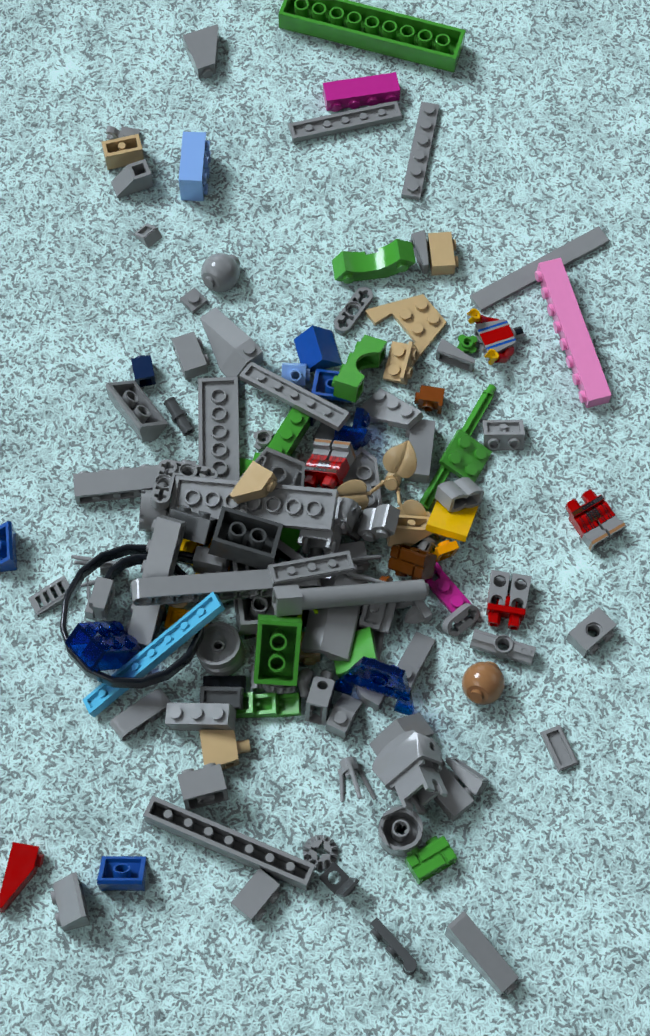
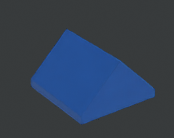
M312 325L294 339L300 363L307 364L306 369H310V372H315L316 369H328L342 365L331 330Z
M316 369L311 393L330 402L352 404L351 401L333 396L334 387H332V381L334 376H338L340 371Z
M11 521L0 525V572L17 570L16 535Z
M102 856L97 878V885L100 891H145L146 856Z

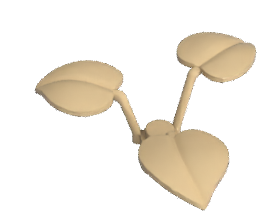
M409 440L386 451L383 457V465L388 473L385 479L381 480L373 489L367 491L366 483L357 479L346 481L337 488L339 492L338 497L353 499L361 506L363 511L369 504L368 495L385 486L390 491H396L397 503L399 505L397 509L400 510V515L427 516L424 506L419 501L410 499L406 500L403 504L401 502V488L399 486L402 478L411 477L417 467L416 453Z

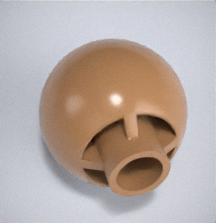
M494 662L475 663L463 675L462 689L464 694L470 701L476 704H491L498 700L504 691V676L498 665Z

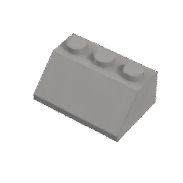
M136 381L107 383L105 387L109 399L125 418L126 423L135 431L137 437L142 442L158 439L168 425V422Z

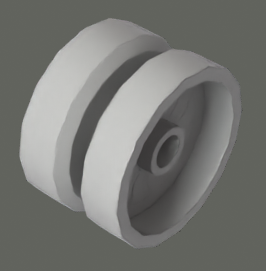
M215 622L204 627V638L196 651L202 667L213 676L234 674L241 668L245 661L246 653L239 633L233 626L223 622Z

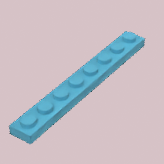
M214 592L210 593L111 676L141 678L148 674L225 610L218 595ZM102 683L82 700L89 714L96 717L129 688H113Z

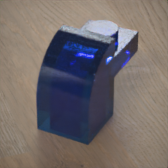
M356 407L352 427L343 426L340 431L335 430L333 442L334 440L351 442L354 450L366 446L372 437V433L366 429L370 424L369 413L364 408Z

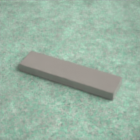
M350 551L275 563L267 567L272 587L355 572Z

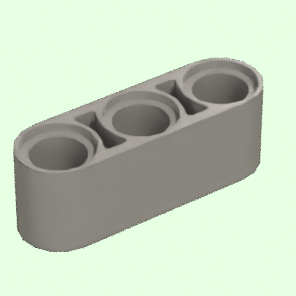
M161 688L155 689L115 716L109 724L120 740L126 741V737L131 734L135 735L145 728L144 725L149 722L152 723L163 716L162 713L166 711L167 703H171V701Z

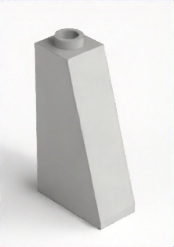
M463 911L447 926L445 936L500 996L504 993L509 995L517 987L515 982L519 977L471 918Z

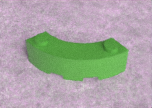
M396 239L390 244L378 248V252L366 255L365 251H341L332 260L335 280L342 281L345 284H350L354 281L387 278L407 271L409 267L416 263L412 242Z

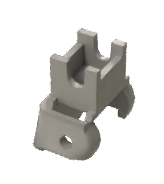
M338 497L333 531L324 532L301 529L297 543L302 546V551L308 554L311 547L330 550V554L337 553L342 534L351 533L362 514L361 506L353 499Z
M414 730L406 731L390 741L380 751L372 764L373 772L382 781L385 788L397 792L404 809L411 811L413 809V802L418 814L424 815L426 814L424 806L438 794L443 797L448 795L439 774L442 770L440 765L443 763L440 747L433 738L422 735ZM424 759L432 761L434 768L425 766Z

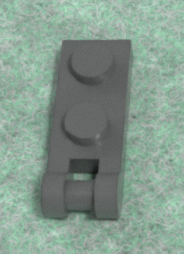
M376 917L370 923V928L372 929L370 934L377 942L381 940L387 946L385 951L392 959L398 958L403 964L405 974H414L417 967L416 960Z

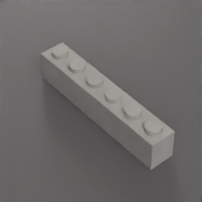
M182 460V461H180V462H186V463L196 464V461H191V460ZM143 464L133 468L125 466L115 470L101 469L97 472L81 471L78 474H73L76 503L82 504L141 497V490L153 489L158 465ZM166 469L164 474L168 475L169 469ZM190 471L183 472L186 476L193 475ZM166 482L159 483V485L162 487L169 486V484Z
M164 515L157 516V519H154L151 526V531H153L152 539H149L146 546V552H148L147 559L143 561L141 566L142 578L173 576L187 522ZM132 603L130 612L133 614L131 621H128L126 625V639L146 646L158 637L166 604L136 606Z

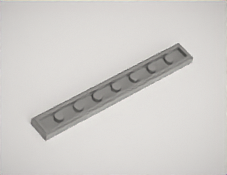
M598 226L470 295V299L481 313L536 283L535 271H537L538 263L561 258L564 267L605 246L610 240Z

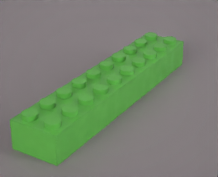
M284 0L278 13L279 28L453 73L455 72L465 41L466 30L349 0Z

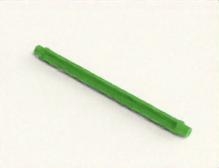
M489 384L487 389L483 391L461 429L469 436H472L494 398L497 388L492 384ZM442 465L420 500L426 512L435 500L437 486L445 482L450 474V471Z

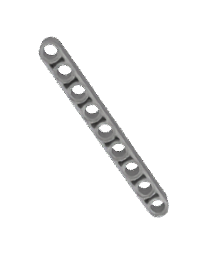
M268 569L138 578L130 583L132 602L136 606L201 602L212 592L217 594L220 600L271 597L273 593ZM320 579L287 584L299 585L300 589L322 587Z

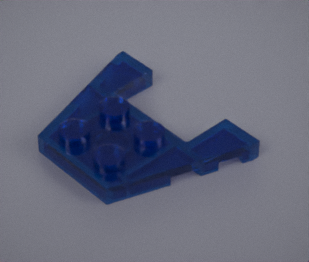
M363 656L335 682V691L351 696L354 686L357 685L397 699L394 708L396 712L405 715H412L415 707L406 671L395 665H388L379 662L375 658Z

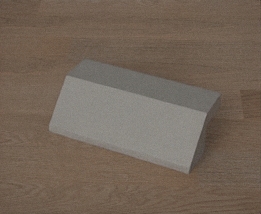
M346 575L320 578L322 587L365 584ZM361 605L317 609L318 614H315L310 609L301 650L304 653H324L332 661H350Z

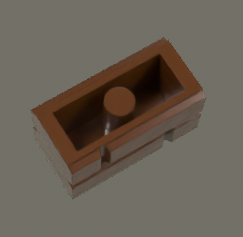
M395 544L391 547V558H389L388 568L394 570L395 575L407 577L408 575L412 577V580L433 578L434 566L437 560L436 554L405 544Z

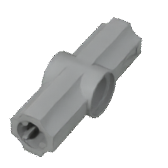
M477 629L474 630L470 643V648L493 654L499 659L506 658L529 666L532 664L536 647L514 641L507 635L497 636ZM504 644L508 649L501 650L498 648V645Z

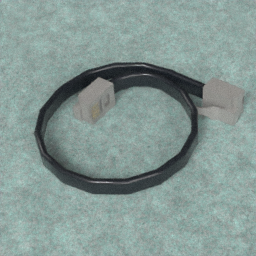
M125 544L100 552L78 570L65 592L62 602L60 632L70 659L88 677L113 688L143 689L171 679L192 661L204 638L203 627L195 634L186 653L165 670L141 678L113 677L90 667L73 649L67 631L69 609L83 580L105 562L121 558L109 568L104 578L97 576L92 593L89 589V578H87L88 602L84 611L85 616L93 620L94 618L107 620L116 592L114 578L126 568L142 565L148 555V552H146L147 545ZM198 545L195 553L180 550L177 561L193 564L194 572L201 574L228 572L229 568L228 559L208 554L210 548ZM176 564L174 575H187Z

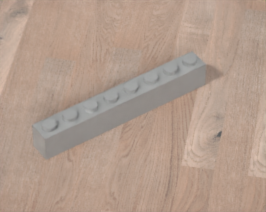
M153 795L143 814L144 820L148 824L258 870L260 868L268 875L307 891L316 871L315 864Z

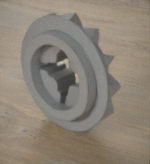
M262 684L263 689L272 693L288 694L296 689V686Z
M315 835L308 839L303 847L304 860L315 864L316 870H325L333 862H336L338 846L333 839L326 835ZM322 843H324V851L327 853L322 854L320 859L317 860V852L314 850L319 849Z

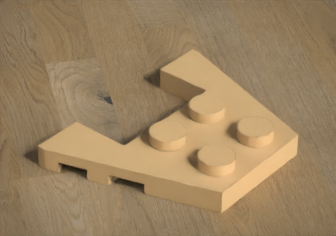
M424 294L365 310L366 316L375 326L393 316L413 340L418 349L416 360H413L412 367L447 323Z

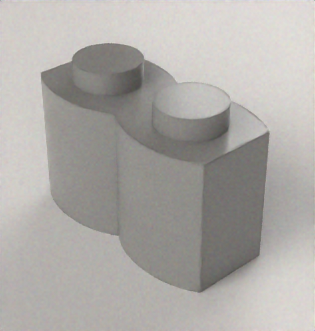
M462 477L454 482L446 481L439 484L435 499L449 512H457L465 507L473 508L481 504L484 491L469 477Z
M382 504L376 508L363 510L357 534L362 536L363 540L369 542L394 535L400 510L390 504Z

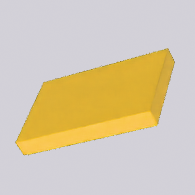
M437 500L425 530L466 542L479 505L473 508L465 507L457 512H449Z

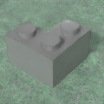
M419 712L395 719L369 745L375 754L378 755L390 741L406 731L414 730L427 737H431L434 732Z

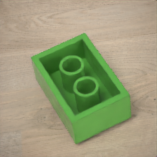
M258 614L253 676L255 684L297 686L302 628L301 617H276V615Z

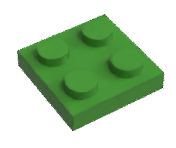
M459 429L456 431L438 463L457 477H469L475 482L492 451Z

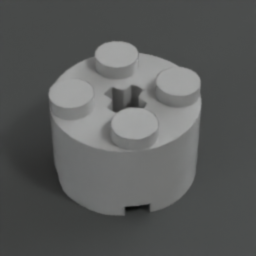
M141 490L139 531L153 532L151 531V526L154 519H157V516L164 515L169 517V506L164 510H157L151 506L152 490ZM159 494L158 500L162 501L163 495Z
M401 806L393 807L386 811L378 827V840L381 847L390 855L398 857L407 856L408 852L419 847L423 834V824L419 815L415 811H409ZM397 829L404 831V834L396 833Z

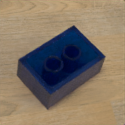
M118 621L78 623L64 642L91 672L120 669L142 651L136 638L129 635L124 630V626Z

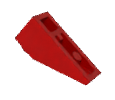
M12 843L0 891V912L4 913L34 877L37 868L42 867L44 854H41L42 851L38 846Z

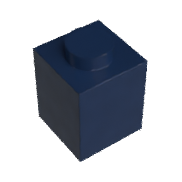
M140 355L132 358L134 378L139 387L155 385L156 381L151 355Z

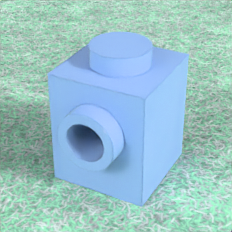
M282 363L281 377L296 385L305 386L306 381H310V369H306L307 364Z

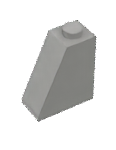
M218 25L184 34L183 45L198 79L210 78L213 74H216L219 45Z

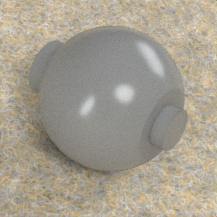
M216 253L209 256L201 268V277L205 286L215 292L231 290L237 284L240 277V261L232 254Z

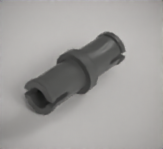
M170 397L165 400L164 405L170 412L172 421L180 428L183 436L193 433L195 429L186 417L187 413L185 410H182L177 403L176 398Z

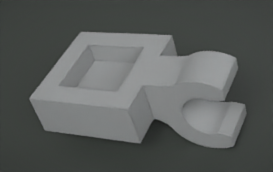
M107 126L106 139H116L135 134L140 136V129L122 126L120 131L113 126Z

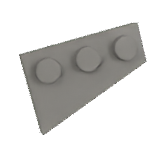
M381 388L353 413V416L359 420L366 418L373 423L378 421L388 423V426L410 430L423 418L420 410Z

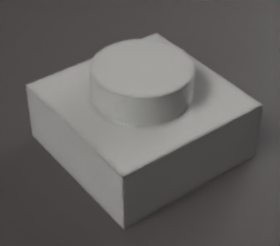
M195 287L180 298V302L192 314L208 303L207 299Z

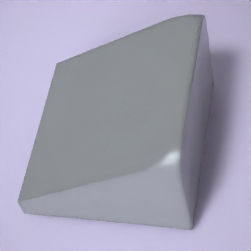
M148 223L133 234L148 249L162 238L159 229Z

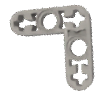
M168 459L162 460L158 465L151 493V506L157 510H164L169 506L176 475L186 476L183 472L190 471L193 475L189 477H198L197 474H199L200 478L210 476L212 479H217V471L212 467ZM166 469H169L168 475L164 474ZM166 482L169 484V486L162 487L159 485V483ZM159 494L163 495L162 501L158 500Z

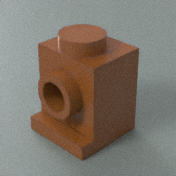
M421 385L420 392L415 394L414 404H418V407L424 411L438 410L437 414H441L445 388Z

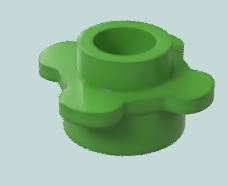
M462 334L458 337V349L464 353L473 354L476 352V336L468 337Z

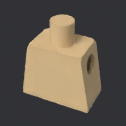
M199 730L204 765L209 763L221 764V768L224 770L239 765L238 754L251 752L249 739L236 741L234 730Z

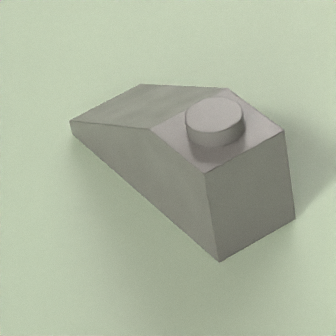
M416 631L394 671L390 687L410 695L435 643V639Z

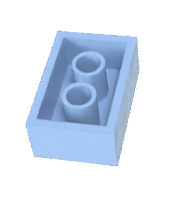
M183 131L179 170L181 200L204 201V195H208L207 179L210 176L208 165L211 163L210 140L206 139V132Z

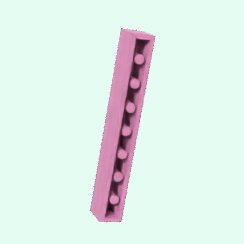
M557 258L538 263L537 271H535V278L537 283L540 282L541 295L547 301L548 314L553 317L554 331L560 336L561 350H565L567 356L566 364L568 368L572 369L573 383L575 386L578 385L580 402L584 403L586 408L609 403L612 394L562 259Z

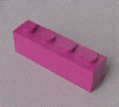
M393 72L323 83V97L326 110L338 112L345 108L357 109L365 105L374 106L379 103L399 101L400 87L397 74Z

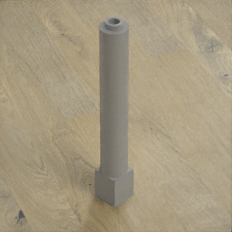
M424 579L302 589L299 588V585L273 586L272 606L277 617L301 615L302 610L421 601L425 600L426 596L429 595V585L425 583Z

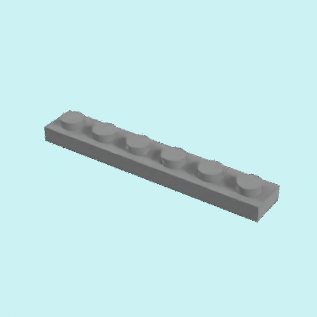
M392 101L288 123V128L293 143L399 121L402 120V114L398 102Z
M421 101L401 194L402 198L420 200L440 104Z
M251 361L239 375L241 381L337 431H340L350 418V412Z

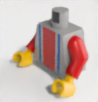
M471 309L467 313V316H471L468 322L469 324L476 323L474 334L477 337L487 363L490 365L506 363L514 354L517 344L516 340L524 337L522 327L518 326L511 329L507 320L481 315L477 309Z

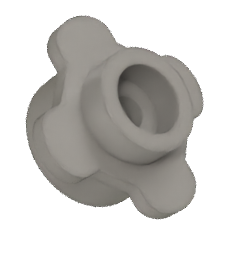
M270 430L256 431L253 435L256 440L254 444L255 449L261 450L268 447L272 440L273 432Z

